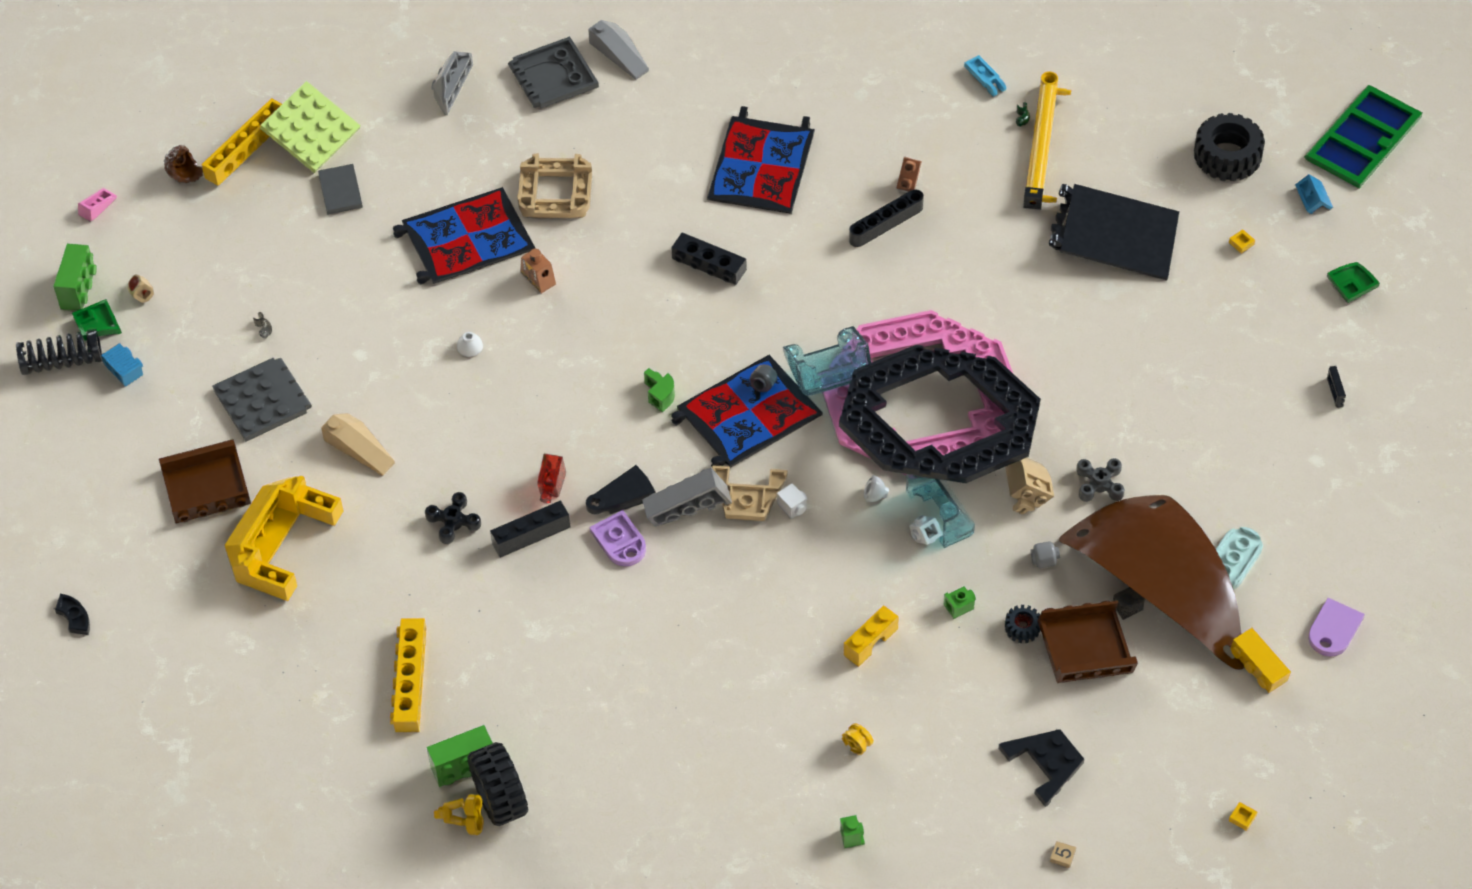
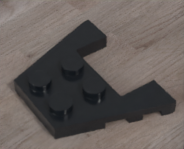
M1061 729L1002 742L998 747L1009 762L1027 752L1050 781L1036 788L1034 792L1045 807L1051 803L1052 798L1061 791L1063 785L1084 764L1083 756Z

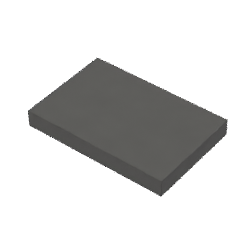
M353 164L318 170L327 215L363 208Z

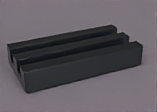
M1330 366L1327 381L1335 406L1340 408L1344 406L1346 394L1337 366Z

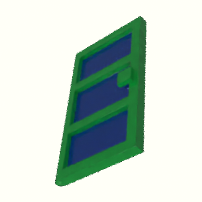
M1367 85L1304 158L1360 189L1421 119L1423 112L1371 85Z

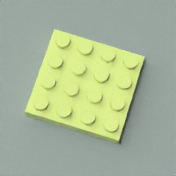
M306 81L261 124L260 129L315 173L360 129L361 125Z

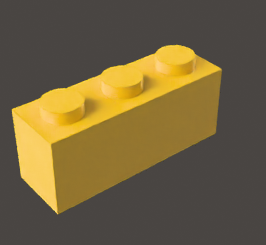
M1253 628L1233 639L1230 648L1232 654L1244 664L1248 673L1253 674L1260 687L1265 688L1270 693L1288 681L1291 671Z

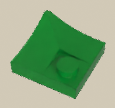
M1358 262L1343 265L1327 273V278L1347 303L1378 288L1380 284L1373 274Z
M107 299L72 313L84 341L87 340V330L97 329L99 336L122 333Z

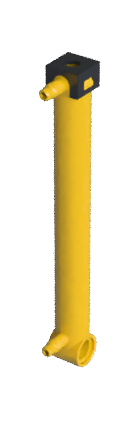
M1051 71L1044 72L1041 75L1023 208L1041 210L1042 202H1057V197L1043 195L1056 95H1071V90L1058 88V75Z

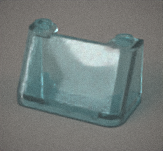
M854 326L844 328L838 333L837 345L811 353L803 354L802 348L797 344L783 347L786 361L799 389L804 395L812 396L848 385L852 380L854 369L871 363L868 343Z
M906 474V493L910 499L914 496H920L925 502L933 498L939 507L940 516L944 521L943 535L940 536L939 541L944 548L973 535L975 530L974 521L945 480Z

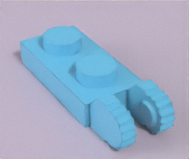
M979 55L964 62V67L984 88H987V91L993 97L998 94L997 89L993 85L994 83L1001 92L1007 89L1000 76Z

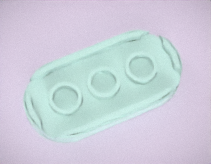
M1247 527L1229 530L1216 548L1229 575L1233 590L1241 585L1262 552L1263 544L1260 539L1261 537L1256 531Z

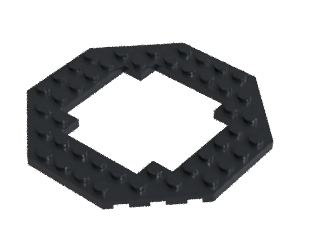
M914 345L854 369L839 419V427L884 471L966 484L1029 457L1041 398L996 357L987 356L986 359L976 357V354L961 352V354L950 353V350L934 348V350L923 349L921 345ZM938 371L947 381L964 375L1005 414L994 419V424L1001 430L1000 432L942 455L932 444L915 451L875 411L885 408L887 401L880 394Z

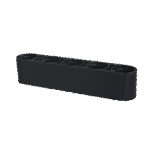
M917 189L911 190L853 223L849 228V243L854 247L863 246L923 210V192Z

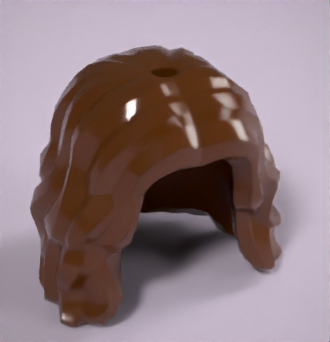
M185 145L175 146L165 155L164 169L178 183L196 182V180L203 176L202 167L197 166L196 160L193 159L192 154Z

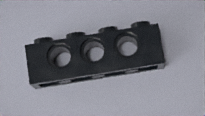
M683 232L671 247L672 259L703 271L710 276L720 278L727 283L737 285L747 270L746 258Z

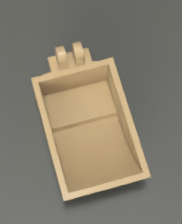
M1024 458L1005 467L1010 496L1018 500L1013 506V511L1024 515L1029 510L1034 511L1035 507L1039 508L1054 497L1051 477L1042 464L1029 458Z

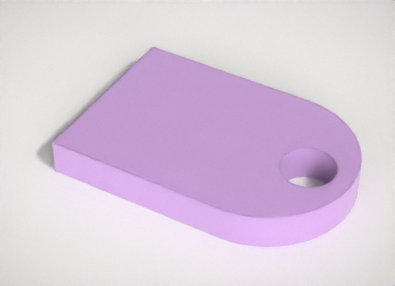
M623 510L589 527L591 534L613 563L619 566H632L644 558L646 553L645 540ZM629 552L636 553V556L630 558L627 557L626 554Z
M1327 598L1309 632L1311 647L1317 653L1324 656L1342 654L1349 646L1365 614ZM1327 642L1330 644V647H1322L1320 643Z

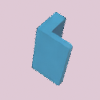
M1308 174L1295 184L1306 211L1310 214L1322 205L1328 209L1333 208L1327 192L1319 179Z

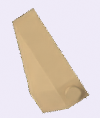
M348 413L334 414L321 427L325 442L383 476L395 464L393 458L365 424Z

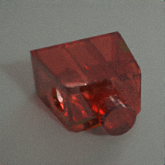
M543 454L537 481L541 494L540 501L543 503H551L552 497L560 496L566 476L563 456Z

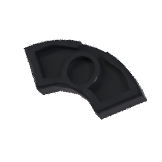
M60 593L55 612L68 620L69 633L89 635L90 620L85 608L77 599Z

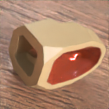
M137 274L131 277L127 286L129 293L141 303L149 301L154 295V290L148 280Z

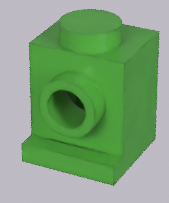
M963 586L949 594L948 592L945 593L943 605L953 619L974 610L976 597L971 589L967 590Z
M857 816L840 818V833L844 848L864 845V829L862 822L857 820Z

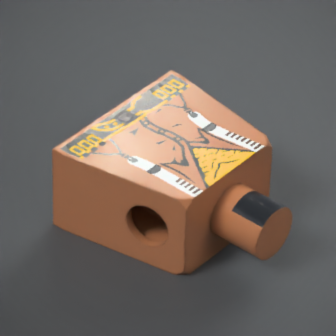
M532 249L521 257L520 273L541 294L556 285L552 264L539 249Z

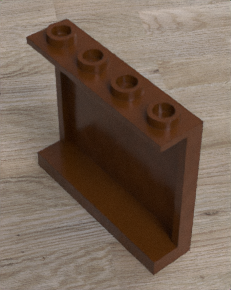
M234 439L159 458L175 524L251 504Z
M1107 600L1096 604L1085 603L1081 606L1068 605L1058 609L1047 608L1042 610L1038 624L1057 683L1134 673L1138 661L1136 656H1130L1116 613L1118 601L1110 602Z

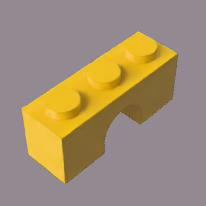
M883 605L844 642V656L859 667L872 655V649L880 638L886 641L898 630L899 616Z

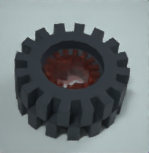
M1018 605L1014 606V610L1011 608L1005 618V632L1009 638L1012 636L1014 642L1016 639H1019L1018 643H1022V640H1025V643H1029V639L1034 641L1041 631L1038 624L1040 613H1037L1035 608L1031 610L1029 605L1027 608H1024V605H1021V608H1018ZM1020 622H1026L1027 625L1022 627Z

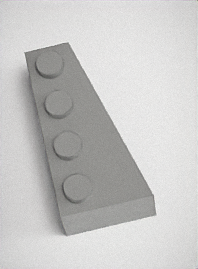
M712 468L704 469L696 475L687 477L681 482L670 485L666 489L642 499L647 519L655 527L679 520L681 515H696L698 510L707 507L708 510L715 509L717 504H732L727 484Z

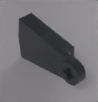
M635 465L598 492L587 497L586 509L591 514H600L606 511L609 514H613L643 504L642 499L656 493L648 477ZM592 503H599V506L596 507L595 505H592Z

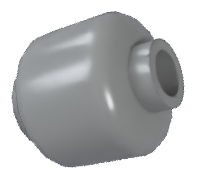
M1051 541L1037 543L1033 546V549H1030L1033 565L1036 564L1038 568L1055 566L1057 559L1060 558L1059 548L1054 547Z

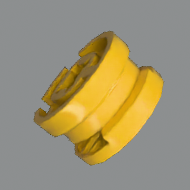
M853 723L848 728V731L846 730L842 734L843 737L841 738L845 746L849 745L851 747L850 751L857 755H862L866 751V747L871 746L874 742L871 734L857 723Z

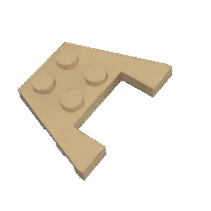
M712 466V469L727 484L732 504L725 505V503H721L726 519L765 521L777 498V493L781 490L788 475V470L770 469L768 486L729 483L730 467Z

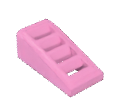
M103 188L78 203V214L92 221L117 198V195Z

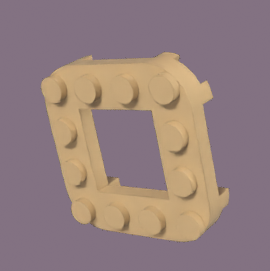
M539 153L532 154L531 158L521 162L517 199L522 216L532 218H583L586 216L591 202V162L589 163L586 159L582 158L581 154H575L574 158H539ZM539 176L574 177L571 200L537 199Z

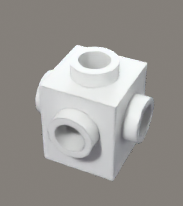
M922 515L914 519L915 522L909 525L911 536L917 543L929 545L943 535L939 523L934 517Z

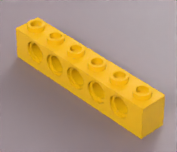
M271 98L201 164L205 179L219 186L270 137L260 129L261 124L282 103Z
M401 618L400 626H397L396 629L399 643L395 644V654L398 655V660H394V672H397V675L393 677L395 695L391 696V706L394 707V712H390V724H394L395 732H420L427 631L425 618Z

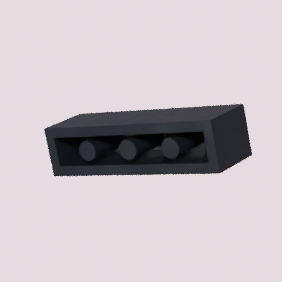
M561 500L490 530L492 545L501 558L571 528L569 513Z

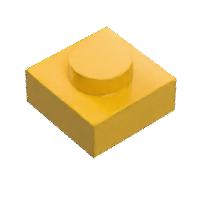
M1242 229L1229 238V244L1242 254L1255 245V239Z
M1239 802L1230 815L1229 822L1247 831L1257 817L1258 812Z

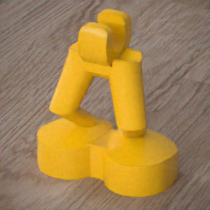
M469 794L465 801L461 798L445 802L438 810H434V818L443 819L444 823L466 826L469 835H479L484 826V820L481 815L482 798L480 795ZM462 807L467 817L462 818L452 815V810Z

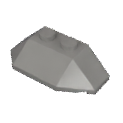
M454 51L445 61L443 67L439 69L438 77L432 83L434 98L445 115H448L473 67L472 53Z

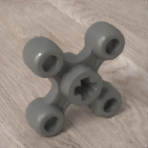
M1112 458L1107 462L1106 468L1099 467L1096 469L1092 467L1091 462L1087 459L1078 461L1076 466L1077 474L1090 479L1088 484H1083L1079 488V498L1084 502H1088L1093 499L1095 492L1107 491L1112 500H1121L1124 497V486L1120 483H1113L1110 479L1112 476L1120 474L1122 470L1121 461Z

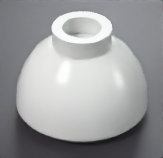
M472 332L464 333L457 342L458 352L466 357L476 356L483 349L482 340Z
M873 475L866 483L864 498L867 502H876L881 498L885 499L889 488L885 487L884 482L879 477Z

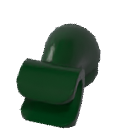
M1023 102V108L1017 105L1016 110L1017 114L1021 115L1016 118V124L1019 127L1025 126L1030 120L1027 103Z

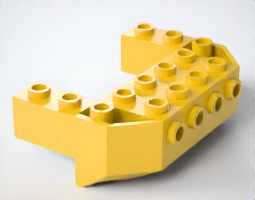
M304 476L288 477L263 485L224 545L236 582L289 601L297 588L295 574L269 564L300 514L335 526L344 512L341 498L306 486Z

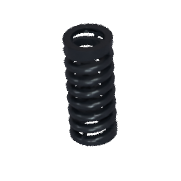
M97 329L86 331L87 350L82 333H76L77 352L72 335L70 333L66 334L67 354L61 335H57V356L51 337H47L48 360L44 352L42 340L40 338L36 339L38 362L30 340L26 341L27 352L23 351V347H25L24 342H16L17 359L21 374H31L33 368L38 373L42 372L43 366L47 371L52 370L53 365L56 369H61L63 363L69 368L73 365V361L77 366H80L83 363V359L87 364H91L93 357L95 362H102V349ZM26 354L28 356V361L25 360L24 355Z

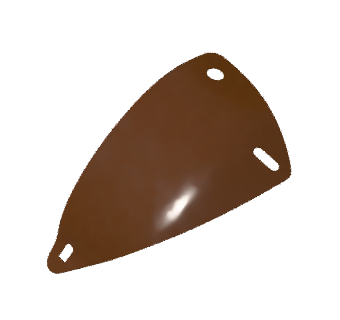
M1149 495L1114 502L1089 515L1061 535L1059 539L1061 543L1083 553L1108 570L1192 634L1225 664L1237 670L1245 668L1239 659H1232L1223 650L1225 645L1231 648L1233 639L1241 635L1239 611L1229 575L1205 532L1195 519L1172 497L1167 495ZM1158 500L1166 501L1165 504L1153 509L1149 507V505L1157 502ZM1083 529L1089 530L1087 535L1083 537L1077 536L1079 531Z

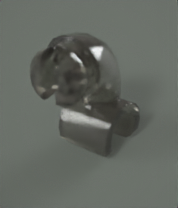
M258 312L259 319L253 318L254 324L257 327L263 326L259 333L262 338H267L272 333V325L264 318L262 312Z

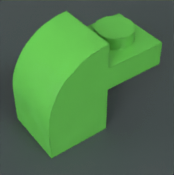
M648 368L644 372V383L651 388L648 391V403L664 412L673 403L675 398L674 380L669 373L662 377L659 372H654Z

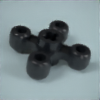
M462 492L453 494L451 499L452 505L446 507L445 510L439 509L436 505H429L425 509V517L428 522L442 521L445 524L439 530V539L443 544L452 543L455 537L454 531L460 529L461 526H466L471 531H477L481 527V518L478 514L471 513L465 515L461 512L467 506V497Z

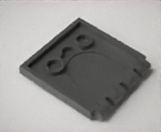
M570 36L517 55L508 62V66L534 108L539 106L544 108L599 87V82Z
M274 358L268 359L212 385L215 394L245 442L306 414L307 410L312 407L282 358L276 360Z

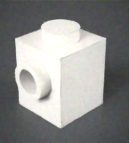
M792 483L777 493V504L792 519L802 515L807 510V497L803 491H799Z

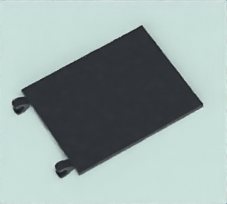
M1067 184L1061 185L1058 193L1059 196L1071 197L1063 238L1057 234H1052L1048 243L1049 246L1061 247V253L1168 280L1180 211L1074 184L1073 189Z

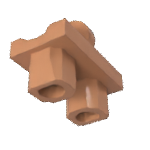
M909 157L903 158L897 189L909 192L916 188L922 161Z

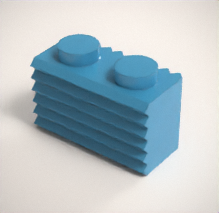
M119 343L101 355L103 364L124 386L143 376L142 362L138 358L134 359L128 347L123 348Z

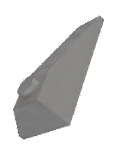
M600 20L588 29L589 43L635 80L649 71L648 66L627 32L616 23Z

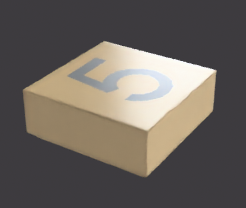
M1056 841L1050 862L1070 868L1076 847Z

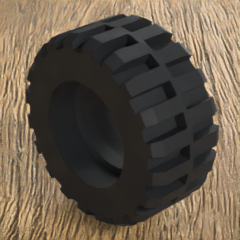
M1221 113L1217 117L1212 116L1208 118V121L1205 120L1197 130L1194 159L1199 168H1202L1204 173H1209L1212 178L1216 179L1217 177L1222 181L1226 179L1230 181L1245 179L1246 176H1251L1260 167L1265 145L1264 134L1256 123H1252L1250 118H1244L1243 115H1233V113L1224 115ZM1221 143H1232L1239 146L1242 149L1238 151H1226L1219 148L1216 145Z
M495 742L470 752L467 756L469 770L478 795L482 798L483 807L491 822L496 826H501L525 816L528 812L526 795L513 761L503 744Z

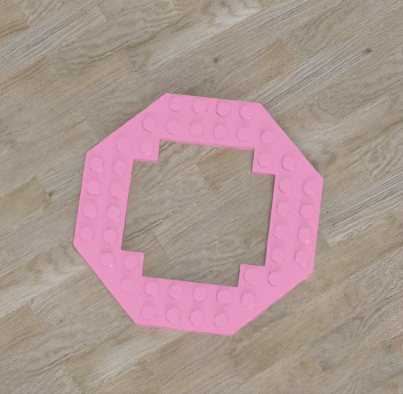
M932 310L859 325L854 336L848 340L842 348L840 355L835 358L829 366L827 373L820 379L822 394L839 444L870 458L839 427V419L854 369L871 363V358L893 354L914 345L926 347L942 343L943 349L950 350V353L976 354V357L986 359L987 356L996 357L1013 373L1002 342L997 339L991 340L985 337L983 333L972 328L969 330L961 326V323L950 318L940 317L937 312ZM978 389L985 408L968 412V418L972 427L906 442L915 451L932 444L942 455H945L1000 432L1001 430L994 424V419L1005 413ZM904 474L908 477H915V475Z

